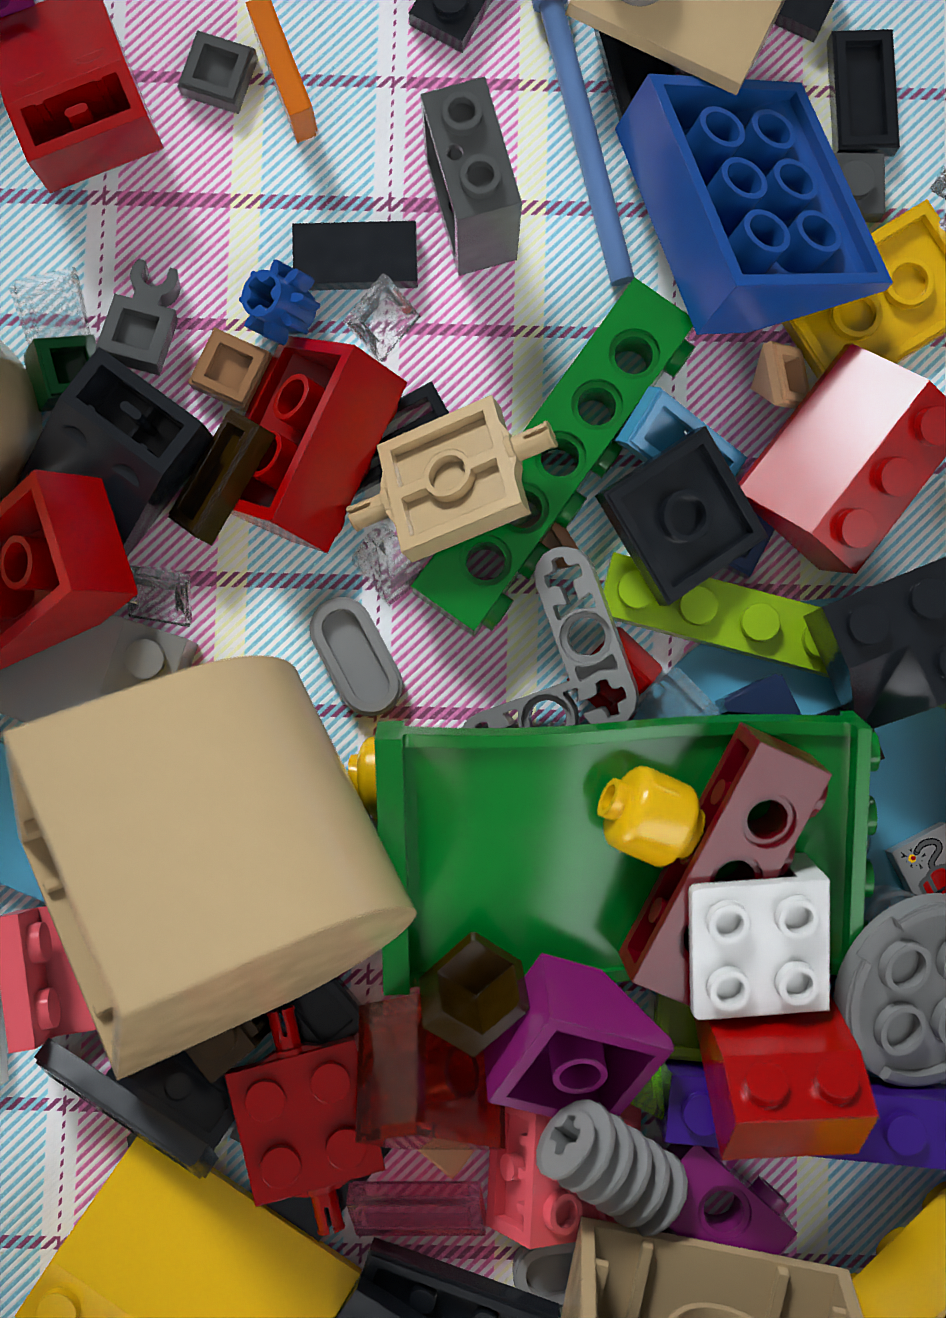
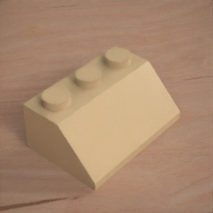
M570 0L565 15L737 95L765 45L785 0H659L651 5L641 7L629 5L622 0Z

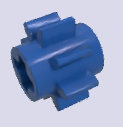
M277 259L273 260L270 270L252 271L250 273L251 276L244 284L242 296L239 297V302L243 304L245 311L250 314L244 326L280 345H286L289 334L303 333L307 335L309 333L308 328L315 319L316 311L320 308V303L316 302L314 296L309 292L315 280L296 268L294 269Z

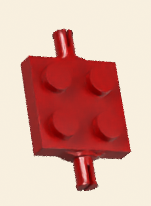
M294 1005L282 1006L286 1033L283 1031L278 1008L266 1013L276 1050L270 1052L260 1061L229 1069L225 1073V1078L255 1207L290 1197H310L318 1235L327 1236L330 1235V1226L325 1208L329 1209L334 1233L343 1230L346 1226L343 1221L336 1189L341 1188L350 1180L385 1171L386 1168L354 1035L324 1044L301 1043Z

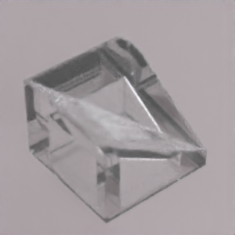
M381 521L371 528L352 556L353 565L389 607L411 589V585L423 570L419 561L412 563L401 553L398 536L386 522L382 523Z

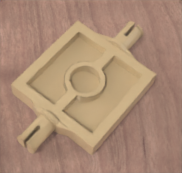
M489 395L378 444L377 449L383 471L380 494L357 504L347 506L346 510L349 513V521L358 532L367 526L390 518L395 524L401 553L413 563L529 515L531 512L521 480L523 460L558 447L553 429L548 421H544L538 426L512 436L507 430L500 405L492 395Z

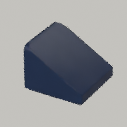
M777 673L761 678L715 700L716 704L713 705L716 714L801 715L783 675L778 676Z

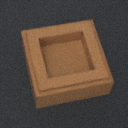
M214 327L188 384L194 390L246 412L271 361L272 354L267 350Z

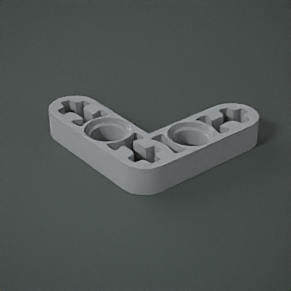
M565 546L553 548L543 554L537 562L534 577L537 591L569 681L481 711L467 719L461 728H483L481 722H487L489 728L511 726L515 721L509 715V711L514 709L518 710L519 728L534 727L531 717L533 709L537 703L545 700L554 701L563 708L567 720L565 726L579 725L578 707L567 691L577 688L578 700L580 702L600 692L599 681L606 679L611 688L623 687L626 692V698L618 703V714L611 715L606 706H600L585 712L583 715L590 724L627 721L637 709L639 702L638 686L594 564L589 556L579 549ZM564 558L567 565H579L581 567L582 576L577 577L573 581L579 600H583L592 594L595 607L576 609L561 618L557 606L571 603L563 586L552 587L549 582V576L557 572L556 561L558 559ZM581 618L594 619L604 629V645L594 655L580 654L570 643L569 634L571 627Z

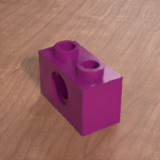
M671 1143L666 1148V1151L676 1155L683 1164L688 1180L687 1197L680 1214L669 1226L679 1236L780 1255L796 1236L797 1231L784 1214V1210L789 1206L787 1200L761 1176H758L751 1184L734 1168L739 1160L721 1161L719 1148ZM718 1191H729L734 1194L733 1203L726 1212L713 1215L704 1211L705 1203L712 1194Z

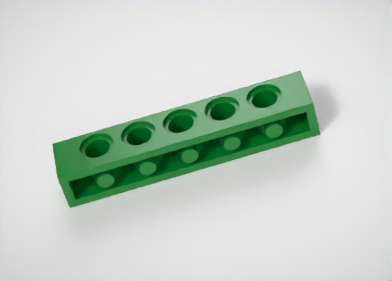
M633 278L524 429L526 431L542 424L544 421H548L558 443L556 448H551L523 460L521 480L527 501L534 504L540 514L538 522L528 528H518L507 523L435 553L411 585L414 595L473 637H475L483 625L491 631L496 628L514 602L513 599L506 595L508 589L519 574L530 580L535 573L537 562L543 554L551 550L542 542L555 522L564 529L569 526L587 500L584 495L579 493V490L592 472L602 479L624 447L615 442L647 388L649 386L654 387L664 372L675 378L694 351L696 346L687 341L694 328L689 314L637 278ZM625 351L635 352L644 359L647 369L638 374L626 373L617 365L615 356ZM587 401H599L609 409L611 420L602 425L589 424L580 416L578 407ZM561 450L573 458L576 469L566 476H554L544 469L541 458L549 451ZM480 550L493 551L500 556L504 568L494 579L480 580L474 577L467 568V562L471 555Z

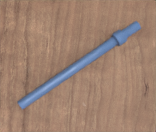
M531 0L534 11L541 13L611 286L628 284L633 280L634 273L568 18L565 15L564 5L568 0Z

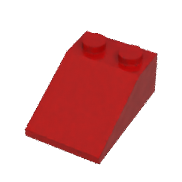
M34 469L0 502L1 670L102 624L139 594L102 478Z
M830 992L829 1010L705 1020H698L694 1017L721 1161L858 1154L879 1115L861 1049Z

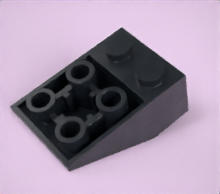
M98 347L59 397L14 488L34 469L102 478L126 556L128 557L192 474L213 435L200 420L101 347Z

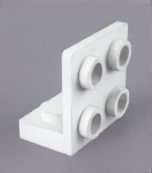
M795 853L789 869L778 878L700 883L689 887L690 1007L696 1019L705 1020L829 1010L830 879L805 853Z

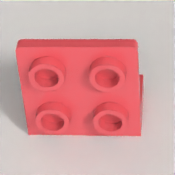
M47 906L16 910L0 915V992L8 1053L37 1049L48 1038L52 1039L56 1036L96 1030Z
M633 1099L619 1117L627 1125L641 1132L642 1105L639 1101ZM492 1103L486 1225L528 1249L576 1242L581 1216L618 1223L614 1220L613 1216L600 1212L594 1204L592 1205L580 1199L576 1192L573 1193L564 1189L557 1180H552L541 1174L536 1165V1149L542 1132L553 1117Z

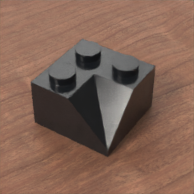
M946 556L825 605L803 616L843 710L854 711L872 729L946 704Z

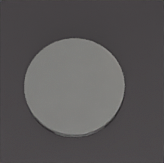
M927 893L913 896L884 910L854 940L838 972L834 990V1002L861 1049L865 1067L882 1080L894 1085L920 1087L946 1080V894Z

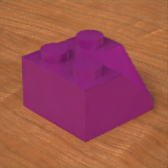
M541 953L525 975L530 1004L529 1010L483 1049L488 1102L554 1117L563 1107L572 1102L589 1099L604 1106L609 1113L620 1116L673 1053L672 1039L602 969Z

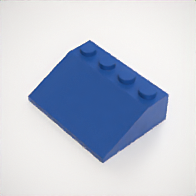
M647 75L617 124L615 131L697 335L754 332L884 292L893 284L802 82L745 79L738 94L734 95L696 76Z

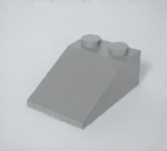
M112 615L94 628L1 669L0 714L30 723L190 668L199 644L189 639Z

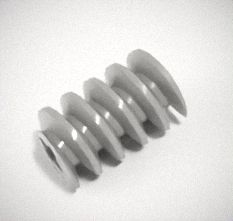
M589 1099L572 1102L563 1107L548 1122L540 1136L536 1149V1165L542 1175L552 1180H557L564 1189L573 1193L576 1192L580 1199L592 1205L594 1204L600 1212L613 1216L614 1220L628 1228L635 1227L642 1237L656 1235L668 1228L680 1214L687 1197L688 1184L683 1164L676 1155L662 1149L654 1140L644 1137L638 1129L627 1125L619 1116L609 1113L601 1104Z

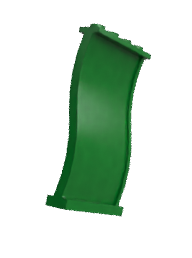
M840 711V716L732 714L525 728L406 726L404 721H378L374 739L378 836L416 911V916L412 923L399 936L382 948L384 995H410L412 987H419V978L471 932L480 934L521 960L524 977L540 954L544 953L602 969L615 983L630 981V977L618 952L664 866L656 867L607 844L603 832L604 818L599 816L597 812L600 796L606 785L613 778L621 780L630 770L639 766H646L694 788L698 799H700L740 722L810 753L833 774L828 782L826 801L821 810L806 822L795 843V853H805L830 879L829 975H838L849 948L861 931L868 925L867 920L864 919L865 898H871L874 893V870L870 859L866 858L867 836L874 835L877 829L876 803L873 796L869 795L870 772H876L880 765V743L876 732L872 731V728L854 711ZM771 800L757 803L750 810L747 820H755L762 817L768 811ZM739 860L729 861L722 865L715 877H726L733 873L739 864ZM689 927L684 934H689Z

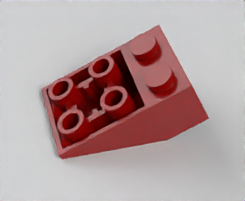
M44 0L34 6L0 18V92L27 163L50 194L164 149L104 0Z

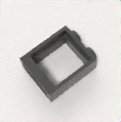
M486 77L420 94L425 162L458 276L517 260L522 200Z

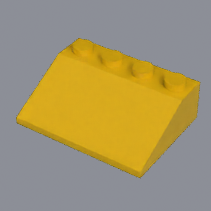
M136 1137L51 1259L14 1317L335 1318L359 1278L362 1268L321 1240L317 1241L267 1205L255 1207L253 1194L213 1167L206 1178L201 1177L199 1179L151 1145Z

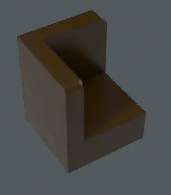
M471 932L419 978L423 1028L473 1057L478 1055L525 1015L530 1007L522 961L476 932Z

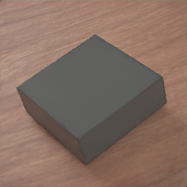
M197 30L177 86L181 96L239 114L258 61L255 48Z

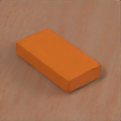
M250 0L245 2L254 34L296 142L299 143L316 137L318 128L313 107L272 1Z

